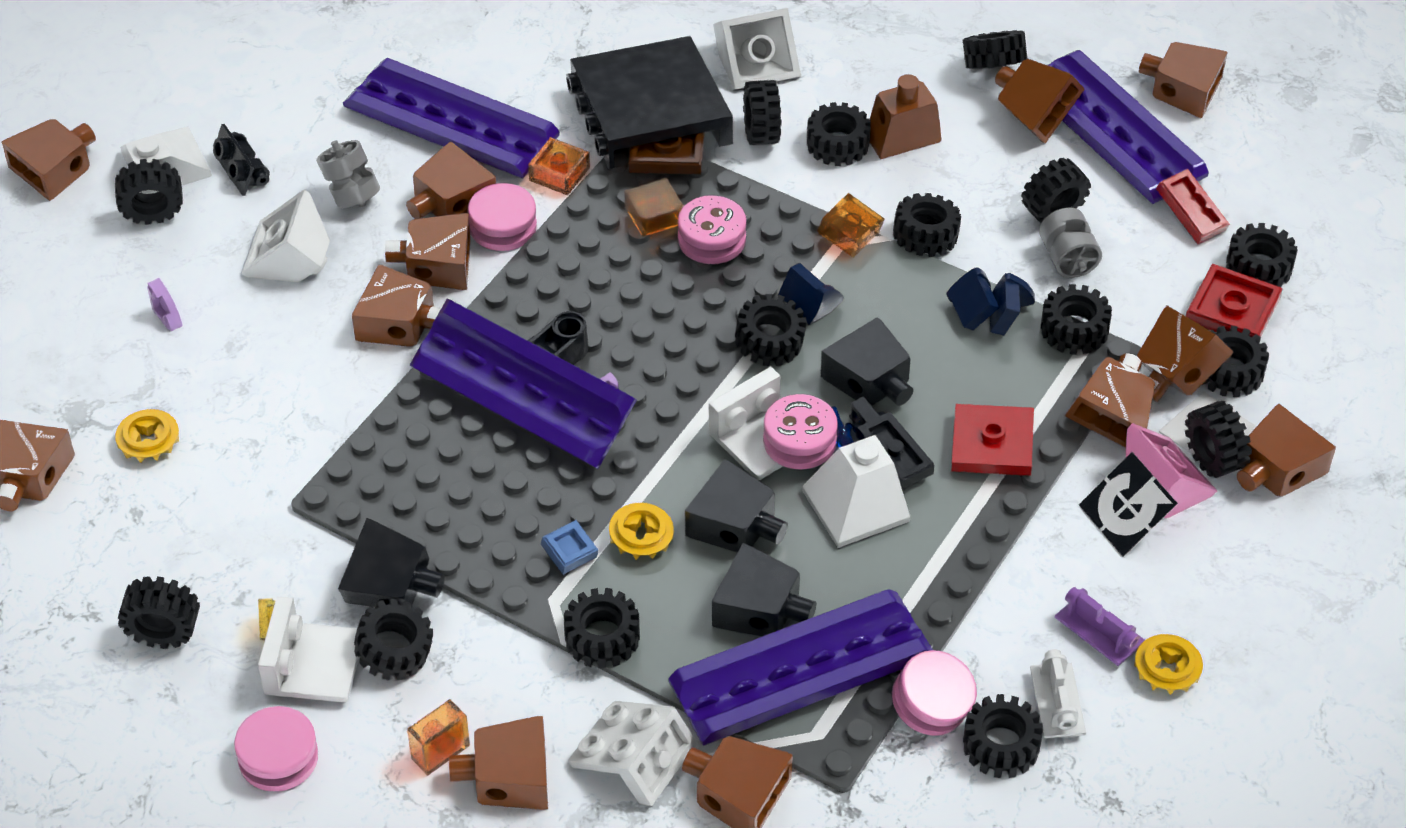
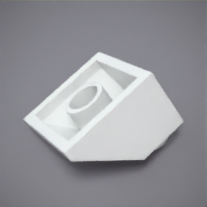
M788 8L723 20L713 24L719 57L734 90L744 88L745 82L780 81L801 76Z
M188 126L144 137L120 147L127 165L133 161L136 164H140V159H146L147 162L157 159L161 165L164 162L169 163L171 169L175 167L178 171L182 185L212 176L211 170ZM146 190L142 191L141 193L151 194L156 193L158 191Z
M302 190L259 221L242 271L243 275L249 278L299 283L311 274H318L324 268L327 262L325 255L330 239L308 191Z
M876 435L840 447L802 486V492L837 548L910 522V514L894 462Z

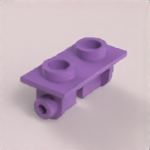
M1076 587L1071 588L1065 596L1068 604L1055 614L1054 617L1117 666L1131 656L1140 644L1145 641L1136 633V627L1127 625L1113 613L1105 610L1101 604L1088 595V591L1084 588L1080 590Z

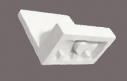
M771 366L709 402V434L757 480H761L783 467L771 459L765 450L763 442L765 414L768 408L780 399L781 376Z
M277 596L258 663L264 695L347 702L359 657L355 656L354 652L357 628L303 623L302 616L296 614L294 598Z
M614 701L605 708L601 718L579 742L577 749L568 761L573 768L620 774L640 805L652 806L682 766L689 750L692 747L695 748L698 743L675 707Z

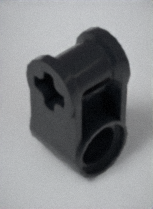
M566 311L558 314L538 334L527 340L572 365H575L584 358L589 348L585 318L575 311Z

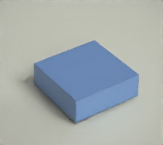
M577 520L543 536L541 540V546L563 575L597 558L598 548Z

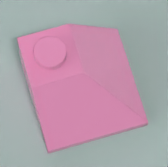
M1133 423L1128 427L1126 457L1133 452L1178 503L1164 518H1169L1212 497L1217 492L1216 488L1171 438Z

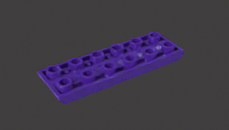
M1075 50L1048 64V66L1073 75L1085 89L1062 121L1149 202L1155 204L1163 200L1156 190L1159 182L1186 169H1189L1197 181L1208 177L1209 171L1204 160L1081 50Z
M390 58L382 60L370 72L364 82L356 87L343 101V107L444 147L449 142H453L473 159L522 179L560 135L557 127L548 120Z
M448 298L409 365L597 469L601 466L637 399Z
M887 589L678 668L668 678V682L701 744L705 746L901 670L913 656L933 649L914 622L897 591Z

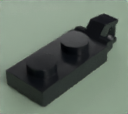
M864 396L850 403L851 414L849 418L854 424L852 429L857 439L862 440L876 435L894 462L902 489L934 474L935 465L890 411L887 413L883 411L877 413Z

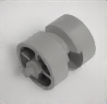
M337 140L332 141V147L322 152L316 161L324 179L332 181L329 185V190L339 208H348L355 205L364 207L366 205L365 201L379 192L380 185L372 168L365 167L368 159L362 145L358 140L338 143Z
M1062 208L1054 211L1042 221L1039 227L1040 237L1047 251L1050 252L1052 262L1061 276L1065 278L1084 276L1098 266L1102 259V250L1091 233L1083 213L1079 209Z

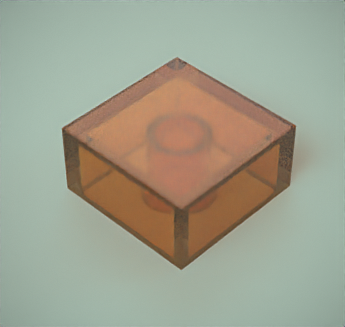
M550 137L528 164L529 181L569 195L590 169V152Z
M667 178L624 191L625 208L642 237L678 226V216L684 205Z
M848 193L822 218L817 232L854 258L879 234L885 218Z
M451 699L407 728L411 759L427 776L447 763L449 755H458L470 746L467 715Z

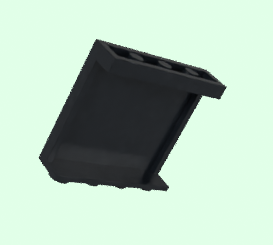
M691 36L570 59L571 73L566 74L569 93L575 94L578 113L585 115L587 132L589 135H594L596 152L598 156H604L609 169L615 168L614 150L708 131L712 132L719 147L733 144V115Z

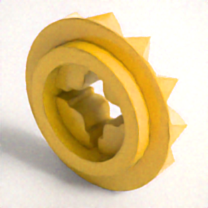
M145 409L134 412L121 421L116 429L115 440L118 449L122 450L126 459L136 457L142 463L145 458L153 457L158 461L160 454L172 453L173 444L179 442V428L176 420L169 413L157 409ZM154 433L156 439L151 440L146 438L142 441L140 434L151 436Z
M649 503L628 504L617 510L610 520V542L618 547L620 555L627 552L632 554L635 560L645 555L653 559L658 552H666L669 543L673 540V522L664 510ZM641 522L645 523L646 534L644 538L639 540L636 537L638 527H641Z
M1159 634L1147 638L1140 644L1136 652L1134 666L1139 671V680L1148 681L1152 691L1159 687L1167 689L1169 695H1171L1175 690L1179 689L1187 692L1192 684L1198 683L1203 670V660L1198 649L1188 640L1172 634ZM1165 660L1168 664L1175 662V671L1172 672L1168 667L1161 669V661Z

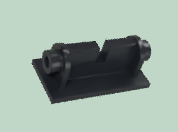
M221 124L218 137L213 143V154L241 195L246 196L249 185H266L269 182L270 172L259 158H255L256 153L244 134L238 132L231 133L225 124Z

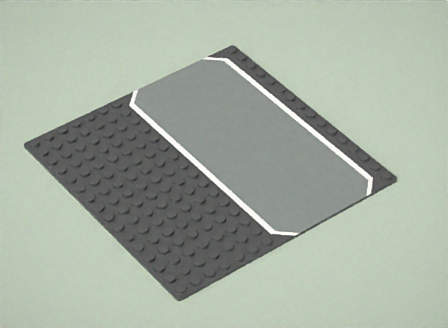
M631 147L614 150L615 168L609 169L603 157L467 307V309L525 340L538 334L562 312L575 311L585 318L589 346L588 353L574 366L599 379L611 372L618 381L619 390L637 399L599 469L412 367L291 501L292 510L295 513L355 544L366 518L372 519L422 544L430 558L427 569L445 575L443 589L566 652L568 650L564 634L565 610L569 611L568 604L573 599L578 603V594L582 592L587 597H590L591 589L598 588L599 594H604L605 588H611L614 597H616L619 591L624 593L626 601L631 598L635 603V609L638 608L640 627L638 648L636 652L631 650V658L627 661L620 656V665L613 667L611 661H606V668L599 669L684 712L668 682V678L675 670L761 637L712 626V600L737 552L685 536L686 508L724 459L748 473L709 434V402L771 366L781 376L780 399L795 394L811 395L825 401L834 410L838 422L835 453L840 447L859 441L852 429L854 424L849 418L851 414L850 403L855 401V399L821 377L822 350L878 317L882 320L910 356V373L907 383L913 388V394L901 406H897L891 399L885 397L872 405L877 413L881 411L887 413L890 411L935 465L933 475L902 489L910 514V522L837 548L802 492V486L823 464L811 469L802 470L783 466L758 481L771 488L775 493L774 516L788 523L786 534L779 544L759 537L753 548L781 561L800 573L799 596L816 601L817 603L813 617L890 589L897 591L932 649L943 652L1090 433V429L1065 417L1067 410L1105 357H1111L1118 361L1120 356L1125 353L1137 356L1141 347L1109 333L1105 344L1101 343L1100 348L1096 351L1090 347V353L1083 354L1081 349H1077V355L1070 354V348H1065L1064 352L1058 351V343L1051 347L1047 343L1048 337L1043 338L1041 334L1043 304L1037 301L1033 305L1020 308V314L1005 336L990 332V317L975 330L964 328L946 292L967 271L934 257H929L925 253H923V256L916 255L917 251L914 250L910 253L905 250V245L900 247L895 240L704 158L701 175L629 173ZM702 196H721L736 202L743 209L746 215V243L744 249L737 257L725 263L704 264L692 260L682 252L678 243V216L681 209L688 202ZM801 263L825 285L833 286L843 295V301L829 314L811 325L806 324L800 353L798 356L794 355L791 362L788 363L784 359L781 366H776L775 361L771 360L769 366H763V359L759 358L757 363L750 361L751 353L744 357L741 353L742 347L737 348L735 330L740 309H743V305L747 300L752 303L753 297L757 295L760 296L761 300H764L765 294H772V300H777L780 288L791 266ZM990 282L992 291L997 284ZM1072 316L1064 317L1071 322L1084 323ZM765 324L757 326L761 332L767 335L776 336L784 334L780 328L774 325ZM955 405L1033 407L1034 425L1031 476L952 472ZM632 503H649L661 508L670 516L674 526L673 540L669 543L666 552H658L653 559L645 555L635 560L633 555L627 552L620 555L618 547L610 542L609 523L614 513L623 506ZM577 520L598 548L597 558L563 575L541 546V540L543 536ZM641 522V527H638L636 537L639 540L644 538L646 534L645 523ZM787 619L783 629L799 622ZM598 621L587 626L586 630L595 635H606L617 630L618 626L612 622ZM594 661L592 665L598 668V661ZM902 669L731 735V737L788 752L793 755L792 768L841 793L848 792L899 718L892 700V688Z

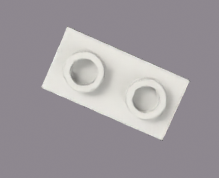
M1049 650L1045 653V658L1042 660L1041 665H1030L1040 722L1043 723V737L1084 736L1087 732L1072 663L1067 662L1066 656L1062 655L1060 650Z

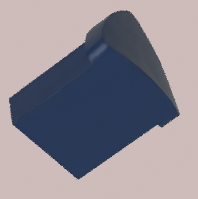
M801 263L790 267L778 295L785 296L784 301L786 303L790 300L796 303L795 310L798 308L803 310V318L806 317L808 325L829 314L844 299L838 290L831 285H825Z
M978 267L964 274L946 292L949 301L955 307L963 327L970 330H975L1000 308L992 293L986 273Z
M1005 273L992 291L1000 308L990 316V332L1005 336L1020 314V308L1035 303V293L1029 284L1011 273Z

